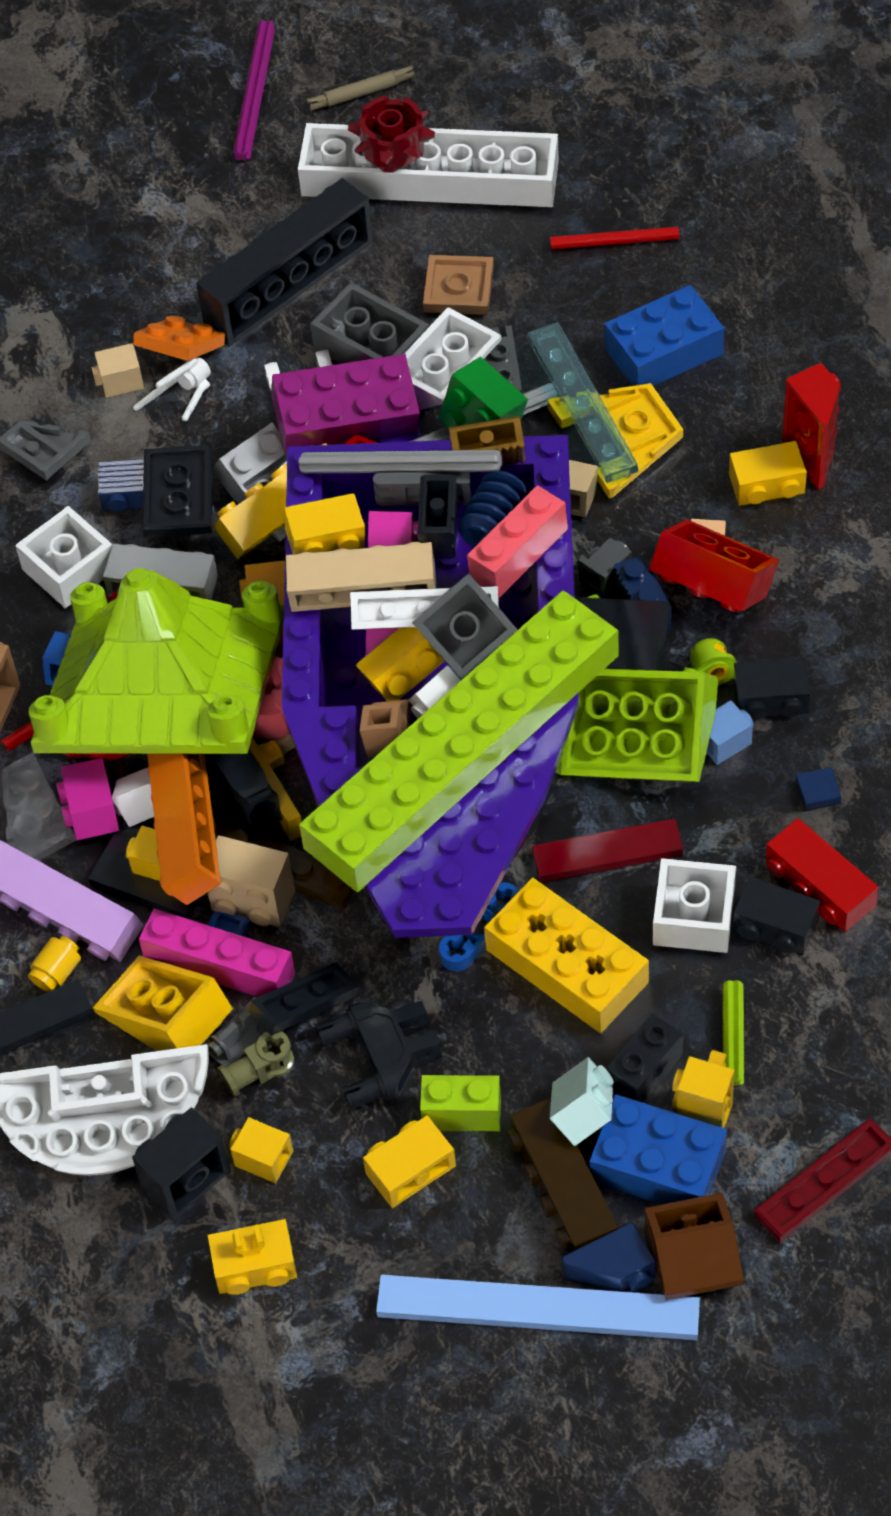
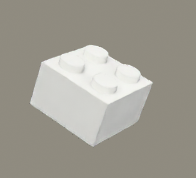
M69 506L15 545L22 570L65 609L71 605L70 594L78 585L85 582L99 584L104 580L103 575L112 548V544Z
M661 858L653 919V945L728 953L736 866Z

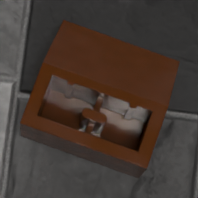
M722 1193L645 1208V1240L655 1260V1270L665 1300L744 1284L734 1225Z

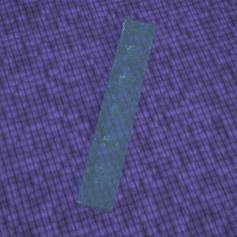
M559 322L528 332V341L606 483L638 472L636 460Z

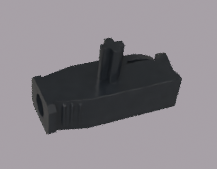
M250 748L248 754H205L208 767L209 791L220 786L250 834L283 819L280 811L279 796L271 788L263 768Z

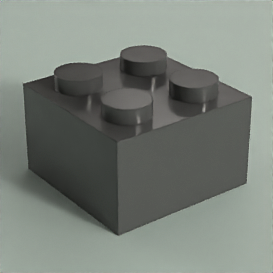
M469 573L411 622L460 679L517 631V628Z

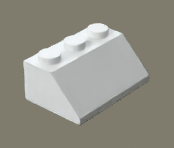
M447 307L404 353L406 354L419 410L443 404L451 375L480 356L484 359L502 340V336Z

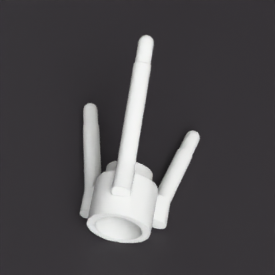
M200 357L186 361L182 366L156 383L157 388L136 403L133 409L135 411L140 410L178 382L184 389L191 390L196 388L182 416V421L186 422L201 395L210 386V383L206 380L211 374L208 364Z

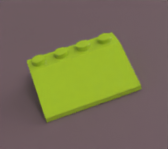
M604 669L578 692L579 706L563 749L561 775L700 782L716 714L718 678L706 672Z

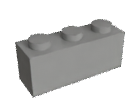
M113 544L103 575L108 596L115 591H119L121 580L126 573L136 568L154 570L176 582L190 592L191 596L208 600L212 599L218 577L214 555L203 552L174 551L169 548L139 547L134 544Z

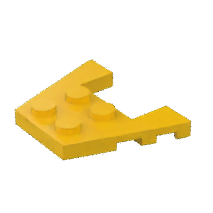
M651 383L609 389V394L598 396L582 393L576 394V399L560 401V397H555L547 400L548 410L561 429L593 416L620 454L621 458L598 467L597 481L609 499L618 494L683 438L682 426Z

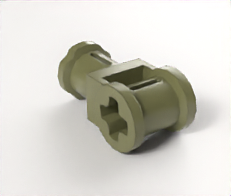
M264 1032L256 1043L244 1049V1057L227 1067L221 1065L217 1069L229 1092L236 1097L239 1095L240 1089L256 1080L263 1084L273 1077L287 1075L292 1070L295 1059L290 1050L289 1038L284 1032H279L272 1036L268 1032ZM268 1041L271 1042V1046H269V1047H268V1044H267Z

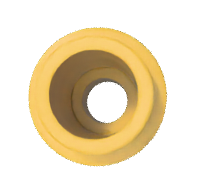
M61 936L59 939L51 937L30 965L31 971L28 974V978L46 992L61 987L81 960L80 955L77 953L79 947L65 936Z

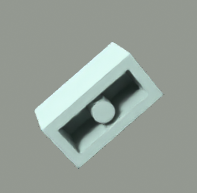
M589 1057L552 1083L550 1120L574 1146L611 1121L613 1079L603 1066L599 1065L597 1067Z

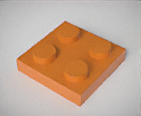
M167 316L166 320L148 324L146 328L134 332L133 337L134 346L186 361L224 346L225 333L213 330L211 325L188 323L181 316Z

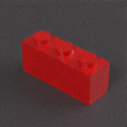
M799 818L767 843L765 863L769 871L775 877L783 878L793 887L794 892L820 900V914L829 924H836L846 932L876 907L879 887Z

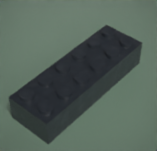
M342 178L332 186L327 187L314 199L303 204L286 219L279 221L261 237L254 239L240 252L229 257L226 262L212 272L205 274L196 282L203 323L211 325L213 330L225 333L224 343L230 347L373 243L369 198Z

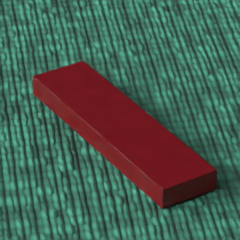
M676 819L532 846V854L540 883L658 861L661 858L683 856L684 853Z
M869 1118L754 1210V1217L779 1243H782L891 1155V1138Z

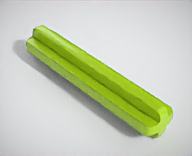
M727 980L723 983V1053L727 1054L725 1060L726 1067L734 1069V1086H741L744 1083V993L741 981Z

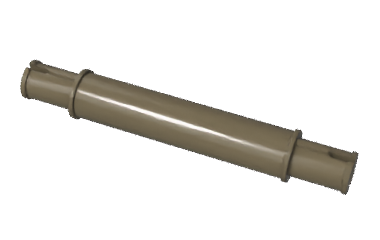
M411 65L396 71L392 69L391 71L330 91H324L322 95L308 98L307 105L310 112L325 106L330 108L331 106L395 85L398 86L399 82L415 78V73Z

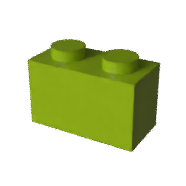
M422 1075L421 1119L428 1115L439 1131H500L501 1090L499 1076Z

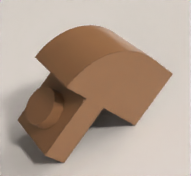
M409 699L376 702L373 705L363 706L359 731L366 754L370 759L376 757L410 726L412 710Z

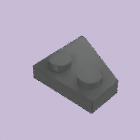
M19 420L0 437V449L47 481L91 442V438L86 430H79L78 434L62 432L60 426L50 424L39 425L36 422Z

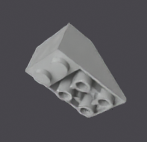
M270 423L222 456L213 467L215 476L238 504L247 499L244 493L259 482L263 487L273 480L270 475L287 463V453L284 454L280 432L273 423ZM285 526L273 534L279 542L286 536Z

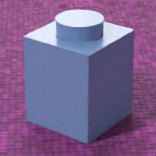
M731 700L716 709L706 752L717 765L752 744L753 721L745 710H739Z

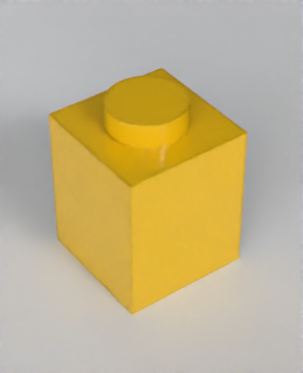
M141 826L136 838L132 837L128 843L126 857L129 860L132 873L160 881L156 831L153 828Z
M249 1117L242 1129H236L229 1144L235 1167L273 1183L278 1181L293 1153L290 1134Z

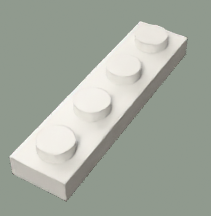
M498 586L481 587L498 606ZM451 588L350 592L352 630L415 627L411 622Z

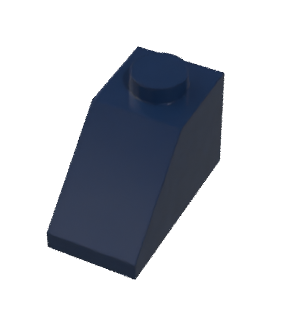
M630 1223L563 1256L562 1273L568 1281L596 1289L628 1292L631 1290L632 1292H637L646 1288L652 1282V1279L655 1278V1260L633 1223Z

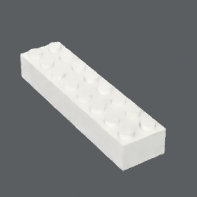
M306 123L298 166L301 196L316 197L327 187L344 178L369 199L553 207L559 162L558 134L429 128L435 132V138L424 141L423 156L416 159L412 164L398 168L396 172L386 173L381 171L380 167L367 161L362 152L355 153L354 149L361 143L359 136L348 131V125Z

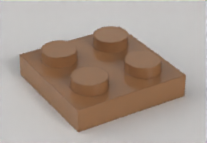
M429 255L423 299L424 313H443L449 307L460 314L488 315L494 258Z

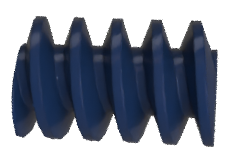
M508 472L486 473L458 522V531L464 541L476 547L521 502L520 498H523L526 493L524 483Z

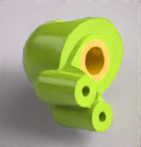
M707 638L694 645L689 656L692 668L685 667L682 672H706L718 678V685L733 679L734 663L737 662L733 655L727 653V648L723 642L718 639Z

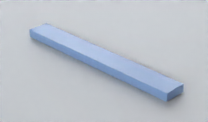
M381 1275L376 1312L379 1318L698 1340L700 1297L685 1296L665 1300L664 1295Z

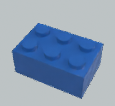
M688 285L606 322L605 350L632 386L649 383L654 386L724 354V327L694 288Z
M615 1094L612 1102L611 1121L606 1123L601 1130L589 1161L590 1172L596 1184L661 1205L708 1196L712 1191L726 1152L727 1129Z

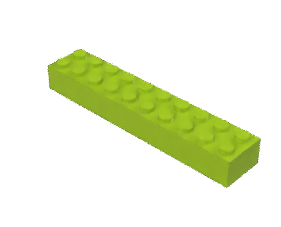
M561 591L299 824L303 848L358 893L619 656L618 630L566 591Z

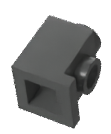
M609 538L601 547H595L589 554L588 559L582 556L578 560L579 581L606 598L613 591L614 564L632 558V551L623 542Z

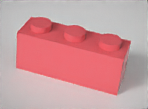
M537 485L467 555L469 573L479 586H498L499 599L568 529L566 503Z

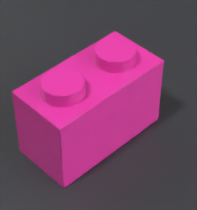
M103 758L60 767L63 781L56 783L61 804L68 802V805L61 808L66 828L73 826L76 841L119 831Z

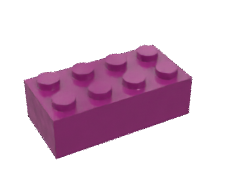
M406 354L272 375L271 397L284 454L287 453V447L323 445L324 443L327 445L344 444L356 434L372 440L417 432L420 411Z

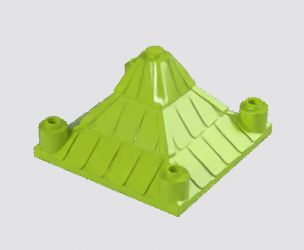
M136 568L125 574L121 580L117 598L110 603H107L104 588L92 582L82 583L72 591L70 600L76 622L64 652L65 655L59 666L57 677L54 680L51 694L39 697L29 707V716L34 731L31 740L33 753L248 754L284 624V604H279L277 589L273 584L265 581H254L249 584L242 592L244 607L240 608L191 596L190 592L176 582L154 570Z

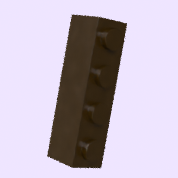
M551 1098L510 1114L511 1130L507 1131V1136L514 1152L521 1151L526 1160L523 1163V1169L531 1185L537 1183L542 1193L539 1196V1202L547 1218L553 1216L558 1228L555 1229V1234L562 1250L573 1252L618 1230V1225L578 1146H574L550 1120Z

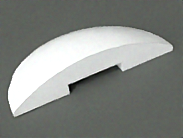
M208 1045L131 1055L132 1059L64 1069H59L55 1065L0 1073V1126L9 1137V1142L21 1153L33 1161H38L54 1168L55 1171L72 1175L91 1176L128 1169L134 1166L132 1156L144 1141L154 1139L177 1114H183L191 1107L195 1108L199 1097L202 1095L207 1077L209 1062Z

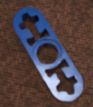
M501 882L480 920H485L489 923L495 917L493 912L496 910V914H498L507 904L504 902L498 907L497 899L505 900L509 897L511 900L519 890L513 884ZM473 932L472 935H464L467 939L465 943L463 935L445 936L439 944L442 965L451 971H462L468 968L486 949L485 934ZM463 945L462 956L457 953L450 956V949L457 951Z

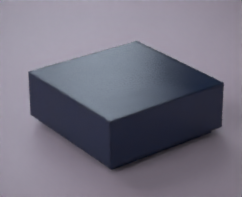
M832 767L796 774V783L805 811L841 804V794Z

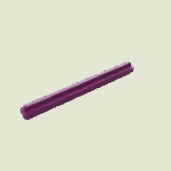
M264 20L260 21L257 27L233 148L234 158L237 161H248L251 157L275 33L274 23L270 20L267 22Z

